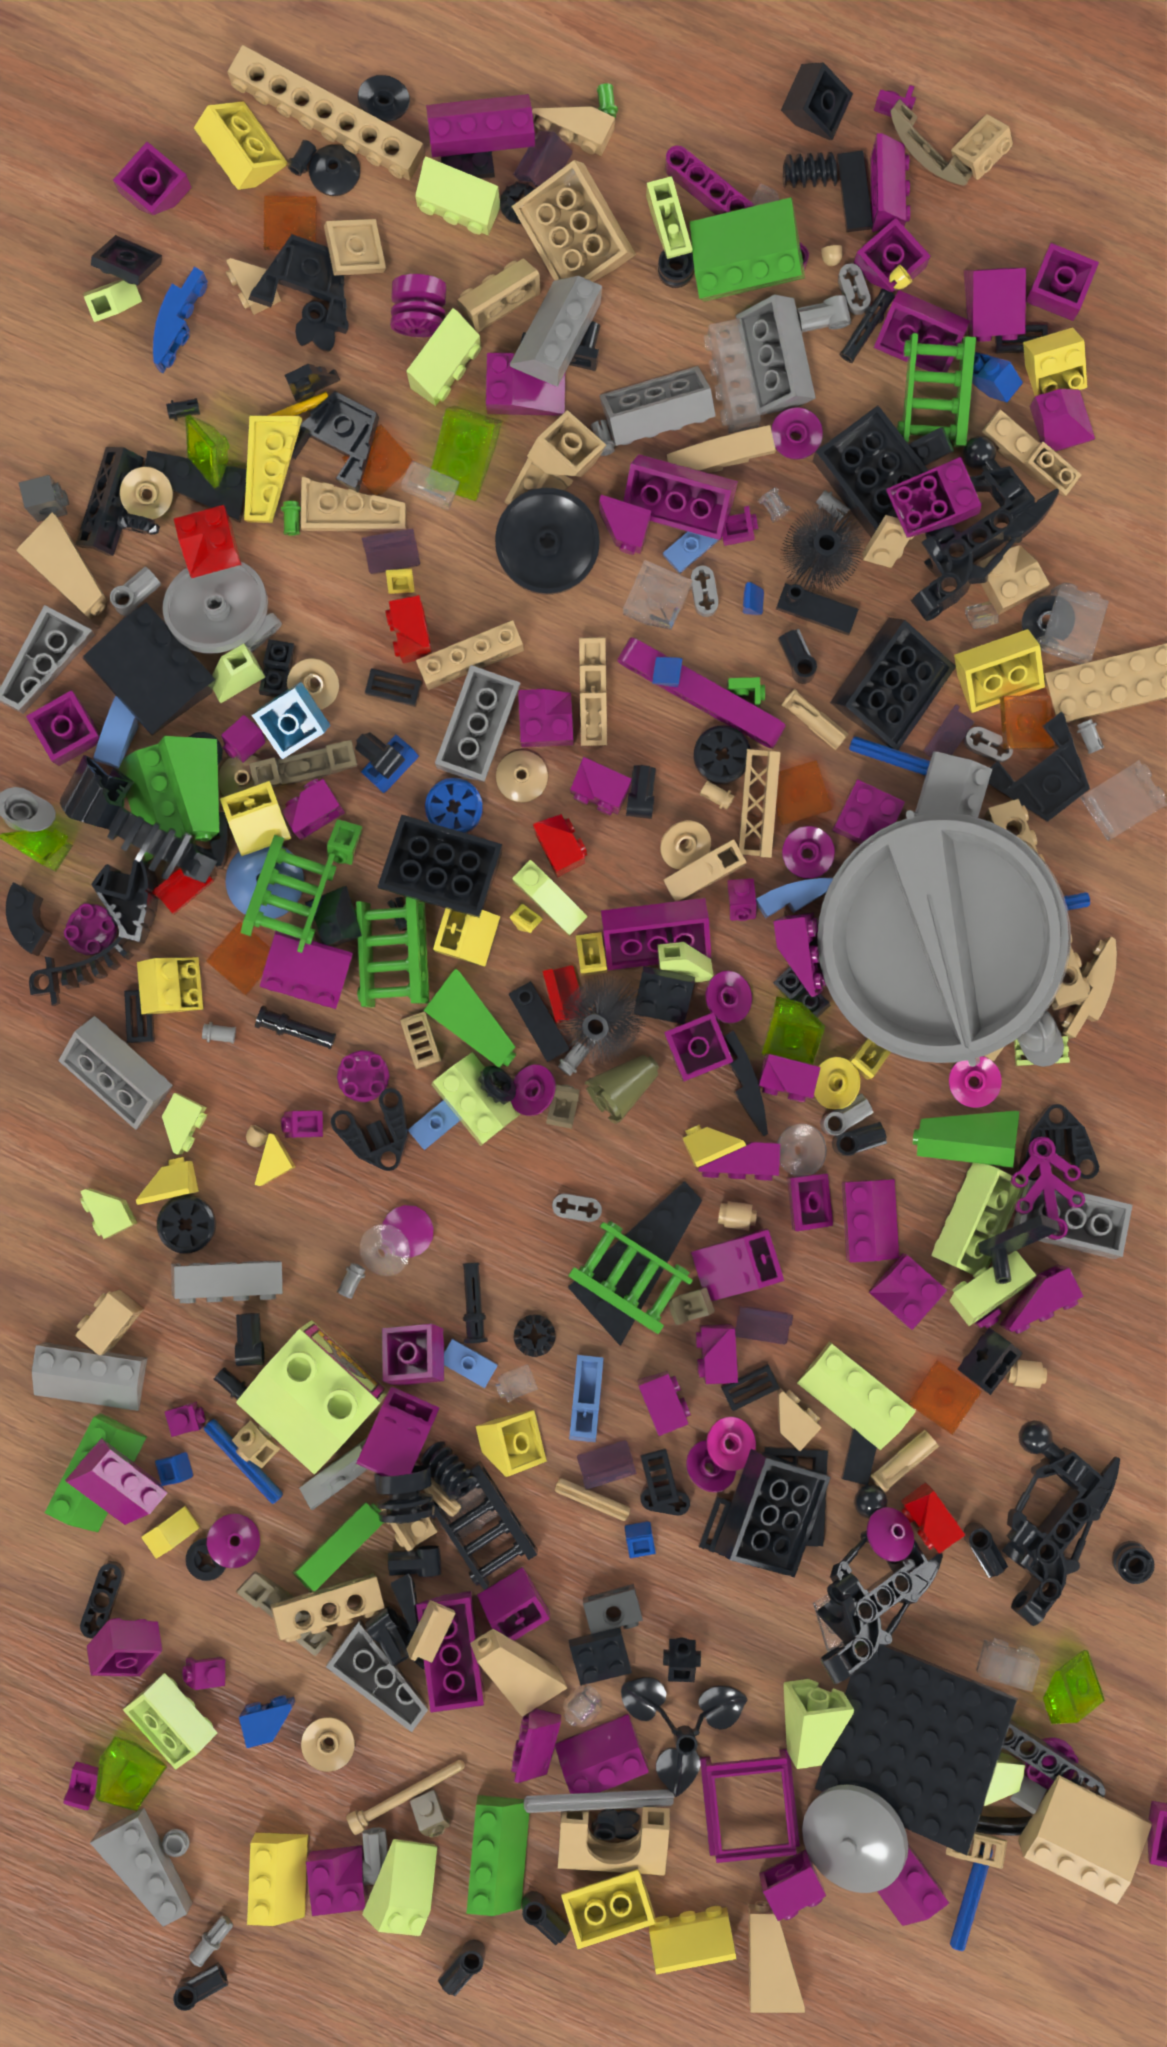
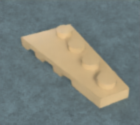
M302 477L301 529L302 531L406 532V504L376 495L370 496L359 493L352 489L347 490L335 487L333 484L325 482L319 483Z

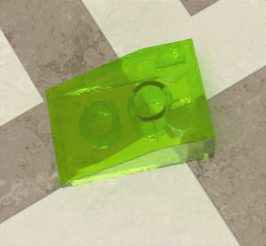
M454 405L447 408L427 486L477 501L497 444L502 421Z

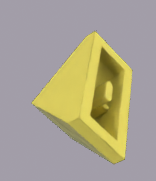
M602 933L576 935L581 976L607 973Z
M867 1038L849 1061L857 1068L859 1074L868 1080L875 1076L891 1052Z
M268 1134L255 1185L263 1186L296 1167L277 1134Z
M184 1506L141 1538L157 1559L189 1537L200 1526L188 1508Z

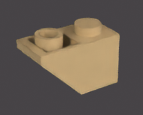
M232 258L226 260L230 269L226 271V274L232 286L238 284L241 290L238 297L244 308L250 307L253 315L269 308L248 300L251 291L260 281L266 269ZM277 289L272 306L281 301Z
M780 1388L777 1391L778 1430L801 1451L822 1428L817 1423L820 1418L810 1408L804 1411L798 1405L801 1400L791 1390L785 1393Z

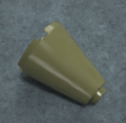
M641 1055L589 1078L585 1082V1085H589L586 1090L601 1112L604 1110L608 1111L611 1114L608 1119L617 1124L626 1116L658 1077L657 1070L659 1066L651 1056Z

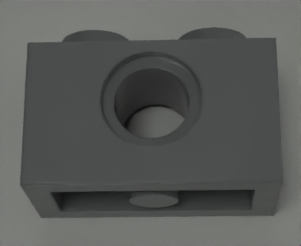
M50 475L18 482L24 508L37 522L44 521L51 513L56 515V517L68 515L66 506L69 505L67 493L61 489L59 482L56 483Z
M634 1584L583 1598V1606L591 1634L621 1626L624 1629H630L638 1626L639 1621H643ZM611 1606H616L621 1610V1613L617 1617H610L606 1614V1610Z

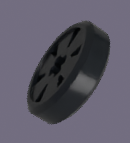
M725 725L714 726L703 732L698 738L694 747L693 760L697 771L706 780L716 784H727L736 781L745 773L747 749L751 748L747 738L739 730ZM726 749L728 751L726 755L729 756V759L717 760L718 754L715 751Z
M192 1195L178 1196L171 1199L162 1207L157 1218L159 1238L166 1247L177 1253L189 1254L203 1249L210 1243L216 1230V1217L210 1205L203 1199ZM182 1218L192 1220L193 1223L190 1225L193 1228L191 1231L189 1229H181L180 1226L183 1223L180 1221Z

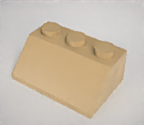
M524 258L518 262L512 261L504 267V271L496 276L494 274L489 275L475 289L469 288L460 295V298L457 299L459 310L466 321L478 333L540 295V275Z

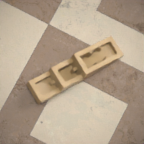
M768 425L719 437L667 454V460L669 463L712 473L721 471L726 466L749 462L750 458L774 454L776 450L771 427Z
M579 637L581 746L607 745L605 637Z

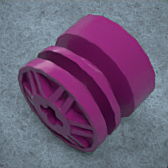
M424 274L401 275L392 281L391 299L395 305L391 308V329L405 336L432 337L445 319V310L442 307L446 304V283L439 278Z

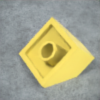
M700 1124L686 1130L687 1136L682 1137L695 1167L702 1166L746 1146L744 1140L708 1127L701 1129Z
M184 1157L168 1160L169 1166L161 1167L136 1199L137 1205L199 1192L193 1162H185Z
M534 1410L494 1419L476 1426L482 1453L505 1477L547 1462Z

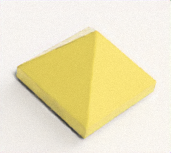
M412 569L386 570L389 594L415 592Z
M521 904L510 916L518 930L531 933L543 920L524 904Z

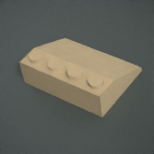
M573 160L512 206L554 280L580 276L594 282L614 271L636 255L585 164Z
M1058 1775L1018 1838V1842L1024 1858L1117 1904L1132 1881L1152 1823Z

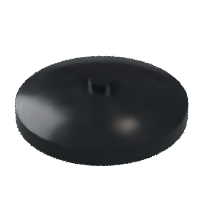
M557 488L533 489L515 498L502 513L495 534L497 557L506 575L521 588L543 595L563 593L580 584L591 572L596 562L600 545L598 526L590 509L575 495Z

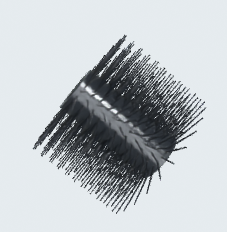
M826 508V519L824 518V509L822 521L821 516L817 517V513L812 516L809 513L811 525L809 522L807 524L804 521L802 523L804 527L795 525L798 529L794 528L797 531H793L795 533L792 534L794 537L786 534L794 539L788 540L795 543L784 540L786 543L793 544H784L787 546L784 548L792 546L795 548L789 549H795L794 551L780 549L788 552L783 553V555H792L783 556L789 560L786 562L793 564L791 565L793 566L792 569L796 571L792 580L801 573L796 581L797 583L811 567L812 570L805 586L811 579L812 582H810L809 588L815 582L819 587V591V580L821 581L822 590L823 576L826 587L827 582L828 586L833 583L836 586L835 582L837 581L834 575L839 580L838 575L842 582L844 581L840 575L847 580L842 573L845 574L844 571L847 572L846 569L852 568L849 566H854L852 563L857 564L852 561L855 559L851 557L861 559L858 556L852 555L856 553L850 551L862 552L849 549L865 550L860 547H849L860 546L855 544L856 542L854 541L864 543L860 542L859 539L854 540V537L850 536L854 534L850 529L851 526H849L853 519L844 526L849 518L848 516L834 532L833 529L840 513L833 522L836 511L830 517L827 514Z
M604 978V991H602V980L599 987V979L596 990L591 991L590 981H588L589 987L585 986V994L579 995L575 991V995L572 994V998L569 997V1002L573 1004L568 1007V1009H571L569 1013H574L567 1017L568 1019H575L559 1020L564 1022L578 1021L559 1024L576 1023L571 1025L573 1028H569L571 1032L575 1033L573 1035L576 1038L573 1044L581 1039V1042L587 1036L578 1051L587 1042L585 1047H588L592 1053L594 1046L595 1053L597 1054L598 1052V1058L599 1048L602 1058V1046L604 1056L607 1050V1058H609V1052L611 1055L612 1050V1054L618 1050L615 1049L616 1046L622 1052L620 1048L621 1046L624 1048L623 1045L627 1042V1038L632 1035L631 1031L635 1030L642 1023V1021H636L646 1020L640 1018L632 1019L638 1016L628 1017L631 1013H633L632 1015L640 1014L631 1010L641 1011L640 1009L635 1010L634 1006L636 1008H643V1006L637 1007V1004L629 1005L632 1003L629 1000L630 995L626 996L630 991L619 1000L628 986L619 995L622 988L618 987V989L616 988L615 990L613 988L612 990L611 984H608L607 979L606 989Z

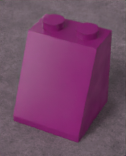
M1026 268L964 270L967 319L970 320L968 336L976 337V342L992 341V336L1002 335V340L1018 339V334H1025Z

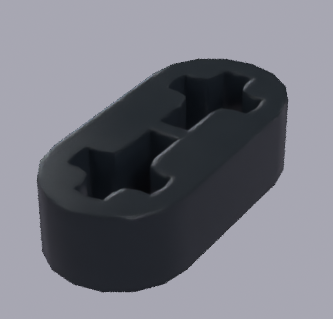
M648 1486L640 1494L641 1504L645 1509L676 1516L683 1515L689 1510L690 1499L686 1492L676 1489L678 1496H681L682 1501L686 1502L685 1505H681L679 1509H675L673 1503L653 1508V1505H650L648 1499L645 1498V1495H650ZM671 1490L656 1493V1496L659 1498L672 1495Z

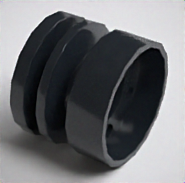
M414 1465L411 1474L396 1476L374 1474L376 1493L389 1496L377 1502L378 1508L386 1509L378 1513L380 1522L411 1523L435 1514L434 1506L427 1504L433 1501V1495L420 1492V1490L432 1485L429 1466Z

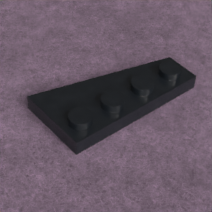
M147 451L144 467L154 468L162 472L169 480L173 492H177L209 508L224 505L228 516L241 523L245 504L247 469Z

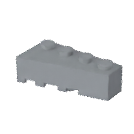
M44 605L0 687V702L24 714L95 636L94 632Z
M247 1261L237 1264V1262L215 1263V1265H210V1263L189 1264V1266H181L180 1263L171 1264L172 1296L174 1299H179V1303H196V1298H206V1302H222L223 1297L233 1296V1301L249 1300L250 1295H260V1300L276 1299V1294H283L282 1262Z
M359 1619L328 1661L326 1668L410 1732H413L428 1711V1704L397 1665L392 1666L381 1645L370 1636L366 1626Z
M145 1808L96 1833L90 1844L163 1927L188 1913L193 1902L169 1855L164 1851L162 1842Z

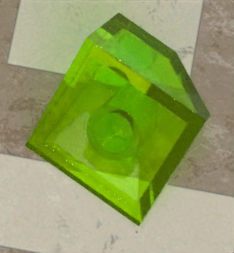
M189 414L185 416L187 457L214 488L219 487L228 463V440L214 426Z
M44 829L37 832L17 831L1 833L0 839L55 872L73 846L66 842L68 836L57 829H54L53 832Z
M776 996L761 1055L771 1054L813 1065L825 1025L802 1002Z
M1082 1650L1055 1671L1043 1697L1051 1724L1078 1723L1105 1701L1088 1650Z
M115 1736L99 1759L95 1798L97 1801L137 1811L167 1766L137 1743Z

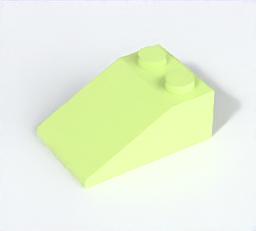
M393 1839L362 1914L378 1932L421 1935L431 1911L437 1846L435 1844Z

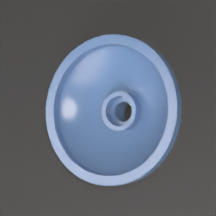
M270 846L241 856L239 851L228 866L226 890L231 902L243 914L247 912ZM282 846L283 849H286L287 853L293 854L287 848ZM282 862V865L276 864L275 869L279 870L280 874L304 881L302 868ZM277 883L274 885L269 884L267 889L272 891L271 894L297 903L303 893ZM267 904V907L262 905L260 909L261 912H264V916L273 919L289 912Z

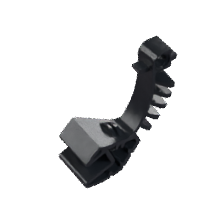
M83 755L60 798V805L65 814L71 819L110 830L107 836L109 839L114 840L119 836L125 840L121 847L124 851H127L131 844L140 848L135 858L139 862L145 852L154 855L149 865V869L155 871L161 859L165 860L166 864L162 878L168 880L177 865L185 876L206 883L217 863L215 856L207 849L189 842L191 838L190 833L185 832L179 838L175 836V829L170 827L166 832L159 828V823L155 822L152 825L146 822L143 817L136 816L124 808V800L134 781L116 768H113L108 775L92 758Z
M142 859L140 862L134 860L130 875L121 873L119 869L109 864L103 867L91 885L107 908L108 916L113 917L111 919L113 924L118 925L119 937L102 952L78 963L55 967L54 958L45 957L46 969L34 971L29 978L30 995H50L51 1005L56 1006L60 1004L59 973H62V986L67 989L80 988L79 983L84 986L93 984L94 980L87 967H91L95 977L104 979L108 974L99 962L105 960L109 968L117 970L121 967V964L113 956L114 953L118 951L124 958L130 960L134 954L123 945L128 940L145 944L150 931L148 927L152 926L156 916L155 912L158 908V897L152 892L158 887L155 871L149 869V863ZM46 975L49 979V984L45 989H41L39 980L42 976Z

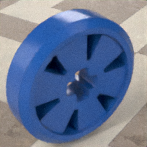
M448 778L438 782L431 788L426 797L425 812L430 823L467 834L478 825L483 813V803L478 790L471 783L460 778ZM454 800L456 804L458 802L461 803V806L458 807L459 812L453 814L452 811H447L450 807L449 802Z

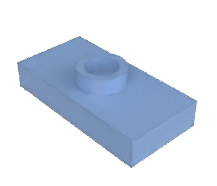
M688 531L664 551L663 556L681 574L719 540Z
M443 1100L409 1128L408 1131L419 1145L426 1150L460 1120Z
M453 1338L444 1352L445 1366L483 1388L486 1387L498 1366L497 1363Z

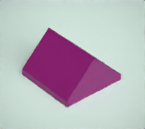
M828 1173L787 1177L792 1230L804 1231L833 1226Z

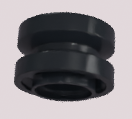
M663 250L658 260V276L660 280L671 288H680L687 285L694 273L692 252L667 259ZM672 263H679L682 268L674 270L670 265Z
M1126 1541L1118 1545L1113 1552V1567L1126 1582L1140 1584L1152 1576L1155 1568L1154 1559L1142 1544L1135 1541ZM1138 1558L1134 1566L1128 1567L1132 1559Z

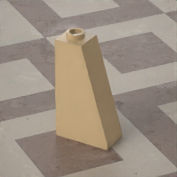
M51 513L16 551L89 619L93 616L96 617L105 609V603L108 600L64 525L56 515Z
M495 1629L488 1631L470 1643L479 1665L522 1717L567 1689L563 1676L557 1666Z
M757 1901L755 1904H748L749 2006L751 2013H805L803 1998L780 1921H777L767 1901Z

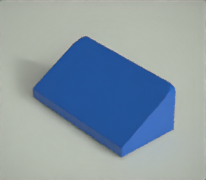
M395 735L387 744L399 752L405 761L389 779L381 775L370 764L371 762L361 771L382 793H385L419 757L413 748L398 735Z

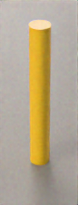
M327 392L321 393L267 416H296L316 408L328 397Z

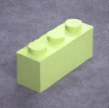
M1017 1251L1008 1255L1011 1282L997 1284L995 1282L993 1266L989 1269L985 1266L973 1275L975 1279L968 1284L966 1281H963L952 1290L954 1294L950 1299V1303L968 1326H971L1030 1285L1036 1277V1274Z

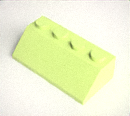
M972 1163L963 1186L956 1196V1201L950 1215L946 1218L945 1226L935 1243L931 1256L972 1275L985 1266L988 1269L992 1258L980 1253L978 1243L1006 1230L1015 1210V1203L1020 1199L1024 1187L1015 1188L1011 1184V1175L988 1164ZM1015 1178V1180H1016V1182H1017L1018 1184H1023L1022 1181H1020L1019 1179Z
M828 1342L797 1382V1384L853 1429L855 1428L880 1450L903 1429L916 1412L910 1405L831 1342Z

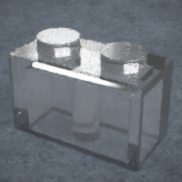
M993 1638V1641L984 1639L976 1668L980 1677L1032 1692L1041 1662L1036 1654H1034L1035 1651L1025 1646H1019L1018 1649L1009 1647L1008 1642Z

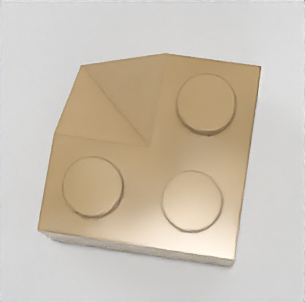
M567 410L536 439L527 457L547 474L582 477L597 462L606 444Z
M1021 545L1010 548L999 564L988 575V581L981 583L997 615L1041 594L1050 585L1038 561ZM996 554L980 561L977 566L985 568Z
M121 1290L109 1291L107 1294L103 1293L95 1302L94 1307H96V1310L92 1315L89 1316L87 1314L77 1325V1328L80 1330L75 1336L101 1356L115 1347L144 1308Z

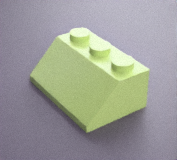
M425 156L415 195L417 207L428 215L437 214L443 217L450 224L457 225L459 223L466 226L474 234L480 235L483 233L489 236L500 210L498 186Z
M452 308L406 371L410 388L434 406L440 400L444 401L451 391L450 386L455 379L457 381L461 379L466 371V364L470 359L474 360L482 348L480 346V335L454 308Z
M472 1052L432 1082V1086L474 1139L482 1146L517 1118L520 1113L513 1108L511 1101L504 1105L501 1102L495 1103L491 1096L487 1097V1092L481 1089L482 1084L478 1080L481 1076L480 1072L485 1067Z
M165 1673L152 1682L123 1709L175 1770L196 1756L217 1734L211 1721L201 1715L195 1708L194 1702L186 1697L178 1689L177 1683Z

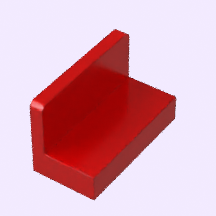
M179 868L168 880L162 882L152 892L175 915L212 884L214 880L209 876L206 883L185 876L181 868Z
M570 965L554 970L552 968L542 971L555 1022L559 1023L563 1022L559 1020H570L565 1015L566 1013L573 1015L572 1013L574 1012L569 1013L571 1009H568V1007L570 1006L564 1005L566 1001L569 1002V997L572 998L571 995H575L574 992L579 988L574 966Z

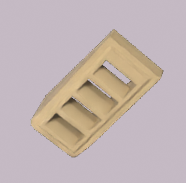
M422 1012L400 1020L415 1068L418 1070L441 1062L442 1060L426 1013ZM419 1021L423 1022L424 1026L409 1030L408 1025ZM426 1031V1036L412 1039L411 1035ZM429 1040V1046L416 1050V1044ZM432 1050L433 1055L419 1060V1054Z
M975 1832L973 1850L967 1856L947 1847L946 1855L1002 1869L1007 1840ZM981 1842H985L983 1856L979 1855ZM992 1844L996 1845L994 1859L990 1858Z

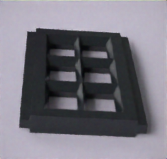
M764 1446V1453L777 1457L793 1458V1463L798 1464V1458L813 1459L812 1470L827 1475L828 1450L803 1448L799 1451L797 1448ZM826 1492L806 1546L823 1547Z

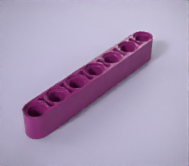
M676 145L668 149L665 162L667 175L669 177L672 176L676 183L715 215L731 212L732 208L745 209L755 206L686 148ZM679 159L683 163L681 165H674L671 161ZM697 175L702 177L703 180L695 182L691 177ZM720 192L723 196L714 198L711 193ZM800 242L803 266L805 271L809 258L808 249Z
M630 637L617 662L652 682L656 657L668 656ZM684 665L681 666L678 687L655 684L770 749L774 748L786 727L781 720Z

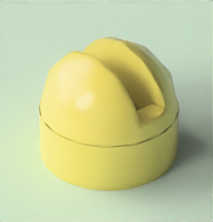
M898 265L890 273L889 282L891 283L894 280L897 282L893 287L895 289H904L912 282L910 275L901 265Z

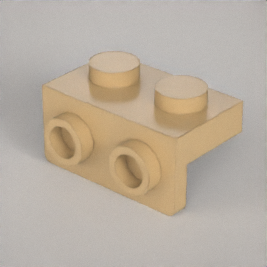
M885 515L863 551L864 553H862L863 560L892 568L895 561L902 556L908 541L912 540L913 537L906 538L898 518Z

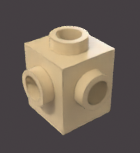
M252 1421L243 1426L232 1439L238 1447L236 1453L244 1461L248 1462L250 1460L260 1468H263L280 1450L277 1444L270 1438L272 1435L261 1425L257 1426Z

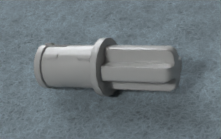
M221 1916L209 1932H205L202 1935V1941L189 1956L190 1961L194 1965L202 1967L213 1951L220 1948V1942L233 1927V1922L229 1917Z

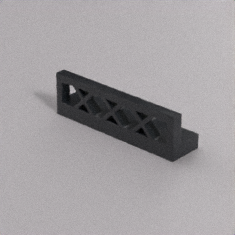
M125 447L105 448L75 545L81 548L95 549L108 556H114L122 528L117 524L118 517L127 514V510L124 508L120 498L121 483L129 472L142 467L144 461L142 456ZM92 530L89 541H87L88 535Z

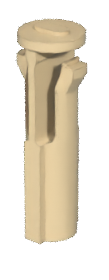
M796 689L789 693L781 705L790 710L808 725L809 729L835 750L849 735L828 716L804 699Z
M924 1430L878 1471L873 1473L871 1478L876 1486L886 1492L939 1446L930 1434Z

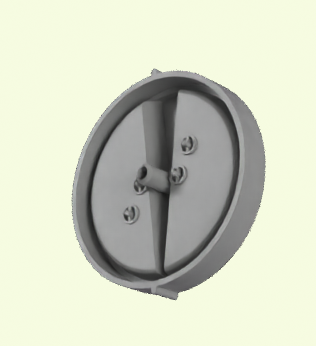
M908 810L906 812L907 819L883 828L866 839L850 854L835 874L825 895L819 917L817 938L821 970L829 992L840 1011L859 1032L878 1046L892 1053L918 1061L950 1063L968 1060L969 1065L974 1067L980 1063L979 1057L1007 1046L1031 1029L1054 1001L1066 974L1070 957L1071 927L1068 908L1063 892L1045 861L1025 841L1010 831L992 822L973 816L952 813L918 816L916 812Z

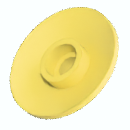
M841 1057L829 1058L819 1065L821 1068L814 1095L822 1106L828 1109L839 1110L846 1108L856 1099L860 1089V1075L857 1068L849 1060ZM842 1080V1087L839 1088V1082Z

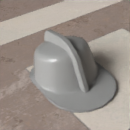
M12 787L0 793V816L10 828L20 831L37 832L48 828L54 822L56 816L54 807L48 801L24 788Z
M1047 1011L1031 1029L1018 1038L1023 1054L1034 1065L1041 1067L1051 1066L1058 1062L1063 1055L1064 1044L1054 1018Z

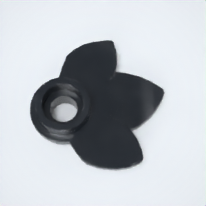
M312 301L303 307L302 319L296 324L295 334L300 346H305L313 341L314 345L319 349L330 352L335 344V332L338 331L324 327L327 309L320 302ZM315 312L319 315V318L313 319L310 314Z
M605 1809L598 1814L597 1819L593 1820L591 1828L594 1836L599 1840L608 1841L614 1837L618 1839H632L639 1832L632 1825L640 1819V1815L630 1810L617 1812L614 1809Z

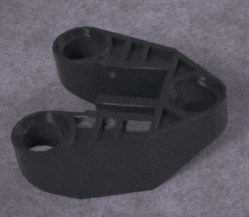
M388 1088L381 1092L379 1105L395 1142H390L381 1120L366 1126L375 1145V1151H372L363 1129L360 1128L355 1116L351 1112L345 1110L337 1111L333 1114L330 1121L332 1129L359 1159L384 1171L395 1170L400 1165L409 1137L404 1097L397 1089ZM390 1092L395 1093L399 1099L398 1104L393 1108H389L384 1104V1097ZM342 1114L350 1118V1125L345 1130H341L336 1126V1118ZM387 1151L394 1153L396 1156V1162L391 1167H386L381 1161L382 1155Z
M1052 1104L1046 1107L1026 1132L1019 1171L1030 1158L1028 1148L1031 1141L1037 1137H1046L1045 1130H1048V1138L1055 1145V1153L1057 1155H1065L1064 1129H1066L1067 1150L1071 1165L1079 1167L1080 1163L1085 1159L1092 1162V1172L1088 1175L1081 1173L1080 1178H1094L1098 1174L1100 1166L1085 1127L1061 1104ZM1054 1108L1060 1109L1063 1113L1062 1121L1057 1124L1051 1122L1049 1118V1113ZM1038 1146V1153L1044 1155L1046 1152L1045 1148ZM1028 1176L1029 1180L1036 1181L1039 1178V1176L1035 1178H1031Z

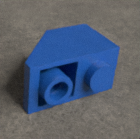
M975 352L972 384L988 397L1007 403L1023 384L1010 361Z
M286 1695L271 1699V1703L261 1705L260 1702H255L245 1706V1710L241 1712L239 1720L246 1748L273 1742L295 1704L294 1697L286 1698Z

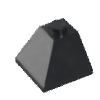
M347 886L321 896L312 922V928L315 929L314 935L318 943L336 947L362 936ZM314 899L305 902V905L312 907Z

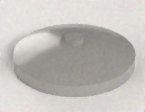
M241 562L242 565L192 579L188 568L181 571L170 583L163 600L164 619L174 637L185 647L201 653L226 652L241 646L251 639L262 626L268 610L267 592L260 576L255 570Z
M855 1785L834 1786L820 1793L805 1813L803 1840L807 1853L816 1868L837 1886L859 1893L876 1892L892 1884L904 1868L908 1856V1839L904 1825L891 1805L876 1793Z

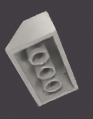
M580 276L553 281L515 353L510 367L558 387L601 304L602 285Z
M774 294L737 314L736 319L757 415L796 408L816 399L794 298Z
M698 366L599 395L610 434L616 446L620 444L628 445L634 440L644 437H655L659 433L668 430H679L688 424L703 423L709 418L716 416L711 388Z
M470 665L435 761L437 769L459 777L485 782L520 682Z
M933 752L915 812L918 816L952 813L978 818L992 768L970 759Z
M95 1016L74 1031L58 1060L135 1130L160 1105L173 1086L163 1075L159 1074L144 1058L140 1057L125 1041L121 1040L106 1024L102 1023Z
M1028 1181L1021 1198H1024L1036 1181ZM1055 1190L1058 1215L1060 1219L1066 1222L1068 1231L1061 1239L1051 1240L1045 1237L1038 1241L1110 1259L1123 1257L1133 1205L1083 1193L1085 1196L1084 1205L1079 1208H1072L1068 1205L1067 1199ZM1043 1191L1033 1203L1031 1212L1022 1215L1016 1211L1013 1227L1039 1215L1047 1217ZM1073 1195V1203L1077 1205L1080 1203V1198L1077 1195ZM1024 1201L1020 1203L1021 1210L1027 1211L1028 1204Z
M43 1342L36 1345L32 1366L34 1395L139 1411L147 1358L112 1352L99 1356L92 1349Z

